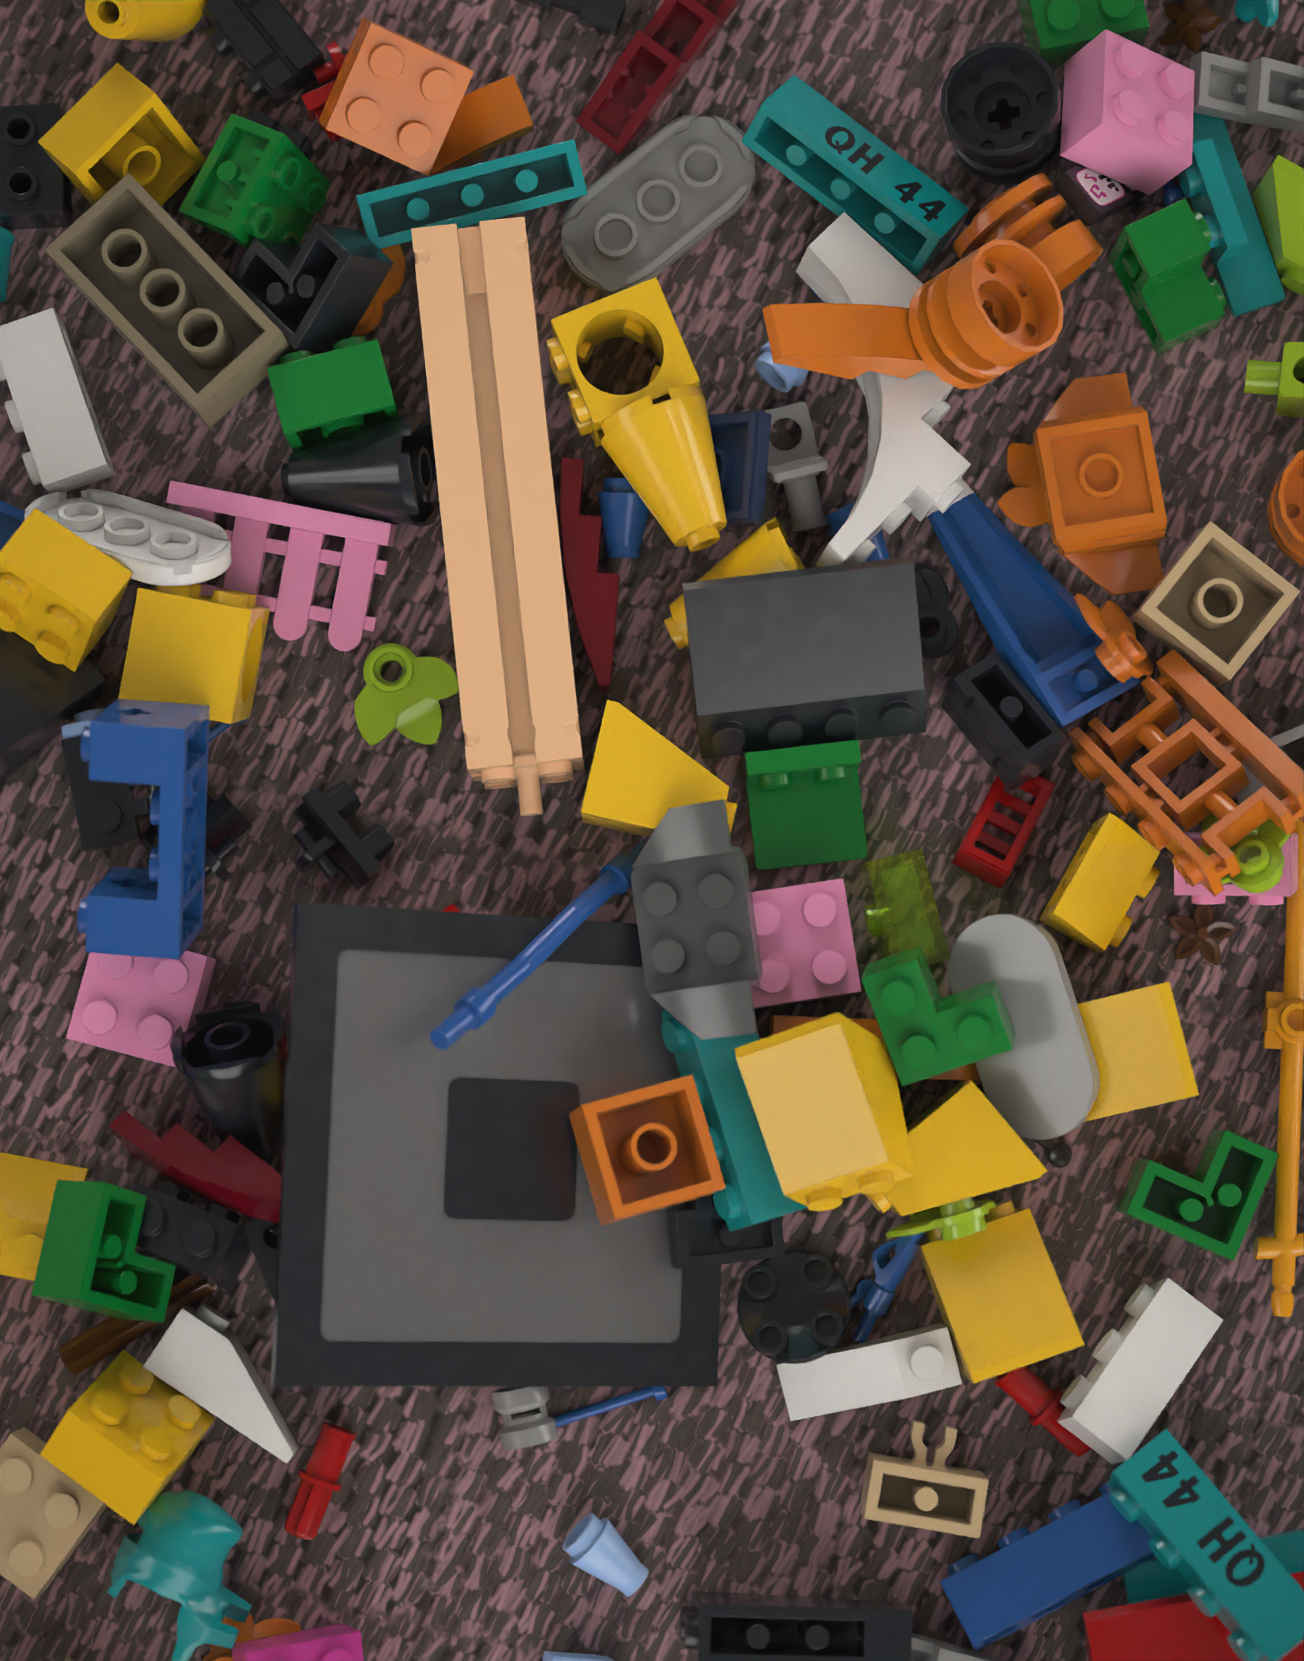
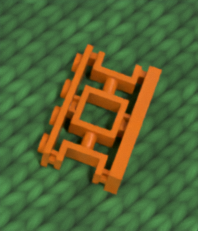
M1172 649L1156 662L1161 675L1155 680L1148 676L1141 681L1146 697L1151 704L1113 733L1097 717L1087 723L1090 730L1086 733L1078 726L1074 727L1068 732L1076 750L1070 757L1078 771L1087 781L1092 783L1098 778L1106 786L1103 790L1104 794L1122 816L1125 817L1131 812L1140 821L1137 824L1140 832L1155 850L1160 851L1166 847L1175 856L1172 859L1175 868L1191 886L1194 887L1200 882L1213 896H1216L1224 890L1220 879L1227 874L1233 878L1241 872L1237 859L1230 850L1232 846L1269 818L1287 836L1297 829L1294 822L1300 819L1304 823V771L1179 653ZM1175 699L1193 719L1167 737L1162 731L1180 718L1174 702ZM1144 745L1150 752L1130 766L1139 787L1102 750L1119 765ZM1199 750L1219 771L1180 800L1161 779ZM1244 767H1246L1264 786L1240 805H1237L1231 798L1250 784ZM1211 813L1219 819L1218 822L1200 835L1209 857L1170 817L1185 832L1189 831Z

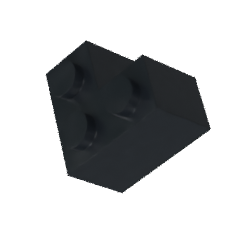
M315 222L301 248L297 245L254 237L231 280L281 330L287 342L295 350L321 354L334 350L333 345L351 337L394 262L360 231Z

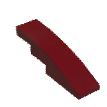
M664 0L644 31L639 29L575 122L617 154L621 155L710 44L741 0Z
M561 457L560 521L567 584L580 640L599 692L611 693L620 576L615 573L599 572L602 516L581 515L585 474L584 459Z
M124 1110L108 1126L131 1155L170 1182L212 1203L264 1221L279 1223L281 1175L231 1135L213 1152L178 1123L160 1139Z

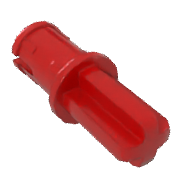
M1027 1366L997 1375L994 1384L1000 1387L1031 1415L1029 1422L1033 1426L1040 1424L1076 1457L1083 1456L1091 1449L1057 1422L1066 1406L1060 1403L1064 1394L1059 1388L1052 1390Z
M324 1421L322 1422V1429L306 1469H299L297 1474L302 1480L284 1523L285 1531L305 1540H313L316 1537L333 1491H340L342 1484L337 1481L352 1442L355 1441L357 1436L356 1433Z

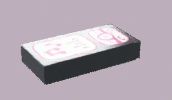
M1080 164L1065 171L1053 183L1057 191L1088 227L1138 202L1146 195Z

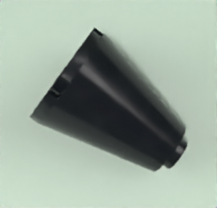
M422 412L408 413L295 450L290 454L288 463H284L281 468L283 492L286 496H291L295 505L414 526L430 525L435 522L440 508L439 501L430 502L432 480L437 481L431 424L420 425V422L425 417Z
M250 1001L224 1003L205 1009L195 1015L196 1025L183 1033L182 1026L174 1032L170 1044L173 1062L220 1142L223 1143L231 1135L257 1157L266 1162L283 1145L287 1030L281 1014L273 1009V1015L261 1012L259 1003Z

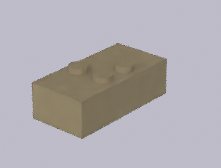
M129 173L44 249L60 272L209 428L268 375L267 367L279 365V358L293 352L281 330Z

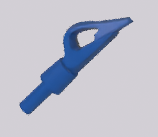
M924 1232L890 1240L873 1252L872 1264L876 1273V1279L863 1302L866 1311L853 1335L856 1341L865 1343L879 1315H886L895 1295V1289L908 1271L920 1245L918 1241ZM895 1248V1256L890 1261V1253Z

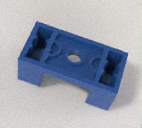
M117 699L91 720L90 726L84 727L81 738L82 761L89 762V780L160 785V789L153 791L150 804L151 823L159 825L158 847L154 846L151 850L149 869L114 866L99 883L95 884V887L88 893L87 898H82L80 901L77 925L80 933H86V952L179 960L202 931L204 918L210 705Z

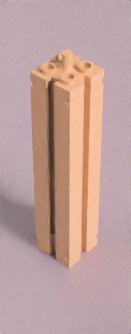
M525 216L479 221L480 226L457 228V224L411 228L467 770L471 774L473 781L484 783V789H504L517 786L520 816L543 814L540 782L560 783L574 780L573 771L584 770L585 767Z

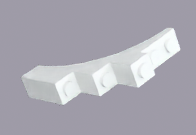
M845 212L807 247L796 270L799 276L824 303L872 304L909 308L910 301L916 290L923 285L922 282ZM922 370L907 379L867 371L861 375L869 416L868 459L858 498L845 524L829 542L815 565L817 567L864 562L876 549L877 546L871 540L882 528L890 535L904 522L910 513L920 522L934 507L941 513H944L965 490V487L959 481L971 464L933 430L951 408L945 400L954 386L942 381L934 372Z

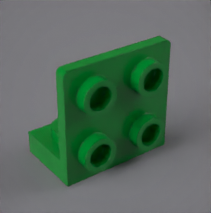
M231 113L183 201L179 212L193 223L232 238L245 251L249 248L254 237L300 247L301 240L311 221L325 204L331 182L284 133Z
M859 740L748 752L744 754V776L757 870L766 871L866 858L868 850L857 770L861 764Z

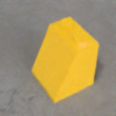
M607 700L581 809L584 823L651 837L669 808L725 799L729 832L731 834L737 803L727 801L730 788L728 785L619 702Z
M1170 982L1078 1004L1100 1076V1088L1097 1099L1093 1102L1092 1109L1089 1111V1115L1084 1122L1199 1095Z
M837 1012L735 1048L736 1060L785 1196L807 1206L809 1210L826 1211L839 1207L843 1203V1198L858 1193H884L895 1187V1181L915 1175L896 1070L884 1040Z
M966 1080L959 1081L906 1126L915 1175L895 1181V1187L887 1192L864 1195L883 1214L888 1209H891L894 1213L905 1216L1037 1179L1048 1170L973 1081Z
M1012 1200L995 1204L996 1207L988 1210L989 1213L984 1215L987 1229L962 1238L943 1241L939 1228L926 1231L928 1240L919 1242L918 1250L944 1325L948 1327L961 1374L973 1384L1084 1345L1031 1210L1024 1206L1014 1209Z

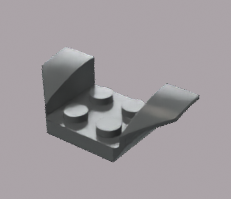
M725 799L669 808L631 867L635 868L631 873V883L646 989L652 993L649 995L701 1040L757 1033L751 986L760 984L762 976L761 958L747 858L742 852L741 847L731 846Z

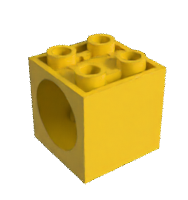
M657 277L551 319L553 338L545 341L549 351L547 357L559 386L566 383L570 384L572 390L567 392V396L571 405H568L579 435L582 437L590 433L596 447L601 446L597 433L603 432L600 425L618 410L649 395L653 404L670 400L667 389L687 385L700 387V379ZM615 337L631 338L638 343L648 346L657 356L661 367L655 365L649 384L635 393L613 395L603 392L592 386L580 371L582 362H588L595 345Z
M200 583L181 586L156 585L155 587L138 588L118 699L210 705L209 720L228 724L250 718L270 608L255 605L256 594L237 590L223 589L222 591L213 589L212 596L200 594L202 586Z

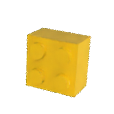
M116 63L38 141L41 147L92 206L128 173L162 206L206 161L204 155L156 93L119 63Z
M34 508L0 551V629L7 632H15L33 644L39 654L55 664H63L75 672L111 625L133 572L37 508Z
M123 1350L68 1409L41 1451L40 1456L134 1525L186 1463L215 1420V1417L180 1391L145 1369L143 1363Z

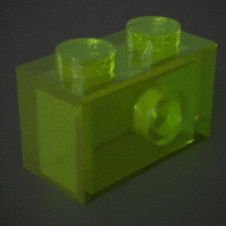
M922 848L866 862L862 866V871L871 904L864 905L863 912L871 939L880 937L885 958L921 945L929 966L950 960Z

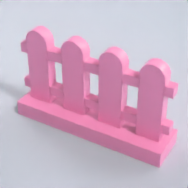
M170 480L166 503L181 505V513L215 523L217 513L236 516L233 531L225 530L228 534V542L230 541L232 562L225 572L223 587L201 582L200 594L212 596L213 589L222 591L223 589H231L256 594L255 605L268 607L271 612H275L273 620L274 630L280 638L288 641L303 637L308 630L310 619L330 623L328 639L331 645L339 651H351L357 648L362 642L364 630L376 631L378 618L367 616L375 574L386 575L388 561L378 560L380 545L394 546L398 525ZM271 523L291 527L288 542L269 538ZM326 534L345 538L343 553L323 549ZM266 552L285 556L278 598L258 594ZM320 563L340 566L332 609L313 605Z

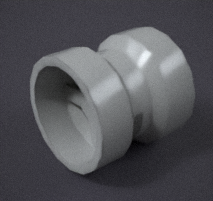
M510 1386L491 1392L494 1410L502 1416L503 1428L499 1435L503 1450L531 1447L553 1441L559 1437L555 1419L548 1416L546 1406L550 1399L548 1386H521L522 1388L517 1389L516 1386ZM535 1408L538 1409L537 1411H531V1412H527V1413H522V1414H518V1415L511 1416V1414H513V1413H519V1412H523V1411H528V1410H532V1409H535Z

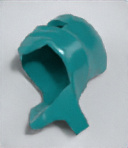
M189 1490L180 1492L165 1491L156 1497L137 1520L144 1530L143 1533L124 1535L121 1546L115 1556L114 1568L110 1571L112 1583L106 1592L116 1598L126 1581L129 1580L151 1589L162 1597L181 1603L177 1617V1642L171 1661H188L195 1648L202 1644H213L232 1649L239 1629L221 1623V1621L227 1617L245 1623L252 1605L223 1586V1565L230 1548L241 1539L243 1528L222 1507L198 1492Z

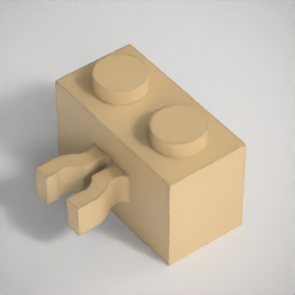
M911 1421L910 1442L914 1449L912 1459L868 1452L859 1507L864 1519L980 1539L989 1479L981 1471L945 1465L946 1457L955 1446L956 1427L944 1425L943 1439L938 1446L934 1447L931 1463L925 1462L928 1448L922 1441L925 1427L923 1421Z

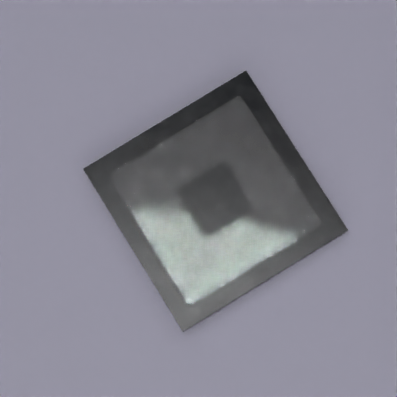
M306 902L294 903L271 1386H717L721 1264L689 1269L671 1268L667 1210L688 1208L687 1202L601 1226L569 1118V1113L583 1104L678 1079L681 1076L674 1053L667 1049L662 1036L663 1017L661 1012L665 1009L649 995L652 993L646 989L637 924L585 920L529 977L496 1005L495 1015L478 1030L469 1029L447 1050H440L432 1043L430 1032L454 1012L455 1002L471 988H481L510 963L554 918ZM712 1194V1205H715V1204H714V1199H713V1194Z

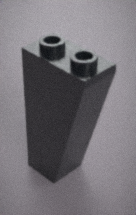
M692 1591L691 1606L681 1605L680 1641H684V1649H690L695 1661H911L912 1609L903 1602Z

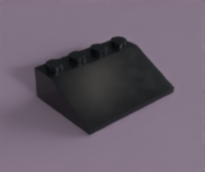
M912 556L682 583L694 715L701 759L926 732L925 684Z

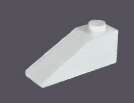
M202 1303L198 1310L190 1305L183 1307L143 1367L285 1463H288L298 1451L299 1446L238 1337L226 1329L231 1321L224 1314L205 1303Z
M943 1323L831 1350L821 1358L807 1363L776 1364L790 1421L906 1399L962 1384L948 1327Z

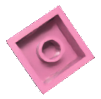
M1105 29L1064 64L1060 156L1140 192L1151 195L1192 165L1195 71Z
M843 878L751 892L762 966L760 984L751 986L754 1009L846 996L861 992Z
M185 951L179 960L90 953L66 1038L176 1067L170 1049L174 1032L182 1026L183 1033H185L197 1024L195 1015L203 1011L217 959Z

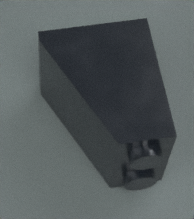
M0 629V785L62 732L61 726L71 724L75 721V714L86 711L98 701L105 679L103 678L100 665L90 653L74 672L63 664H55L39 654L33 644L15 632H7Z

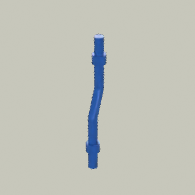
M645 837L626 855L618 854L601 868L600 877L566 906L510 963L481 988H471L454 1004V1012L430 1032V1039L434 1046L440 1050H447L469 1029L478 1030L495 1015L496 1005L529 977L588 917L614 894H624L631 888V873L635 869L631 867L650 837Z

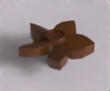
M1186 0L1185 6L1178 3L1165 4V14L1175 25L1167 30L1160 44L1173 46L1184 40L1185 46L1197 54L1204 32L1208 33L1215 30L1223 19L1209 9V0Z
M1199 904L1195 909L1193 919L1182 915L1168 918L1173 929L1180 935L1186 936L1177 945L1175 959L1189 958L1196 954L1199 949L1201 956L1206 961L1218 966L1221 952L1219 945L1215 941L1228 938L1236 930L1235 926L1224 921L1212 923L1213 910L1210 904Z

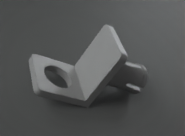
M799 401L764 410V412L772 415L771 426L779 419L790 418L797 422L801 429L799 443L790 450H779L772 445L771 441L769 442L767 477L774 483H783L792 519V530L803 531L825 525L827 519L824 516L816 475L820 474L821 471L828 470L829 467L827 460L818 453L807 404Z

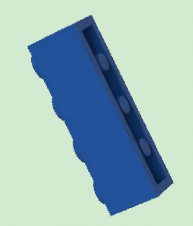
M1108 1482L1099 1488L1102 1496L1090 1503L1081 1506L1079 1500L1068 1502L1048 1515L1051 1521L1050 1524L1033 1533L1029 1531L1027 1526L1019 1528L997 1542L1000 1550L981 1560L977 1553H974L954 1562L946 1569L949 1577L941 1580L940 1584L975 1652L1156 1558L1148 1545V1541L1152 1538L1137 1519L1132 1523L1128 1522L1112 1504L1109 1494L1113 1490L1108 1486Z

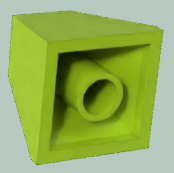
M1278 155L1256 187L1251 199L1278 274L1283 276L1281 282L1289 290L1304 296V169Z

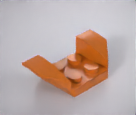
M1126 372L1075 378L1033 433L1052 543L1059 547L1058 553L1112 596L1153 590L1163 577L1157 544L1165 537L1167 517L1148 413L1142 406L1132 407Z

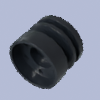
M1013 41L989 42L968 51L950 69L941 90V113L959 162L978 179L994 185H1014L1042 173L1056 159L1061 146L1063 104L1061 102L1059 86L1050 64L1034 49ZM1011 116L1012 128L1001 130V118Z

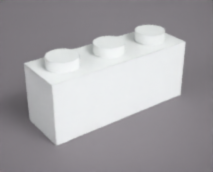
M54 308L1 325L0 382L7 380L13 398L5 402L6 411L13 429L17 434L25 433L30 451L23 453L22 456L32 483L34 485L42 483V486L49 493L67 492L116 475L64 322Z
M1169 1278L1155 1282L1151 1286L1143 1283L1138 1287L1124 1307V1310L1130 1315L1118 1332L1112 1328L1101 1339L1092 1354L1098 1360L1087 1378L1079 1375L1070 1384L1060 1400V1403L1066 1406L1057 1422L1111 1464L1124 1462L1132 1456L1223 1322V1319Z

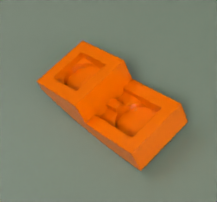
M513 74L463 96L431 169L432 175L441 174L484 157L483 151L534 132L533 121Z

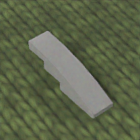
M1204 51L1190 57L1189 69L1195 71L1194 113L1235 122L1304 132V67L1266 57H1260L1248 63Z

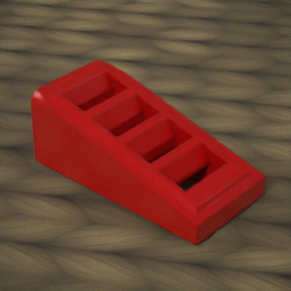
M1037 775L1018 787L1036 797L1033 804L1030 805L1003 791L1005 784L996 776L951 863L1001 889L1008 879L1056 784ZM998 802L1025 817V820L1020 824L993 810L995 803ZM985 822L1014 837L1015 839L1010 845L983 831L982 828ZM974 843H977L982 847L992 851L993 853L1003 857L1004 860L1002 861L992 856L991 854L973 846Z

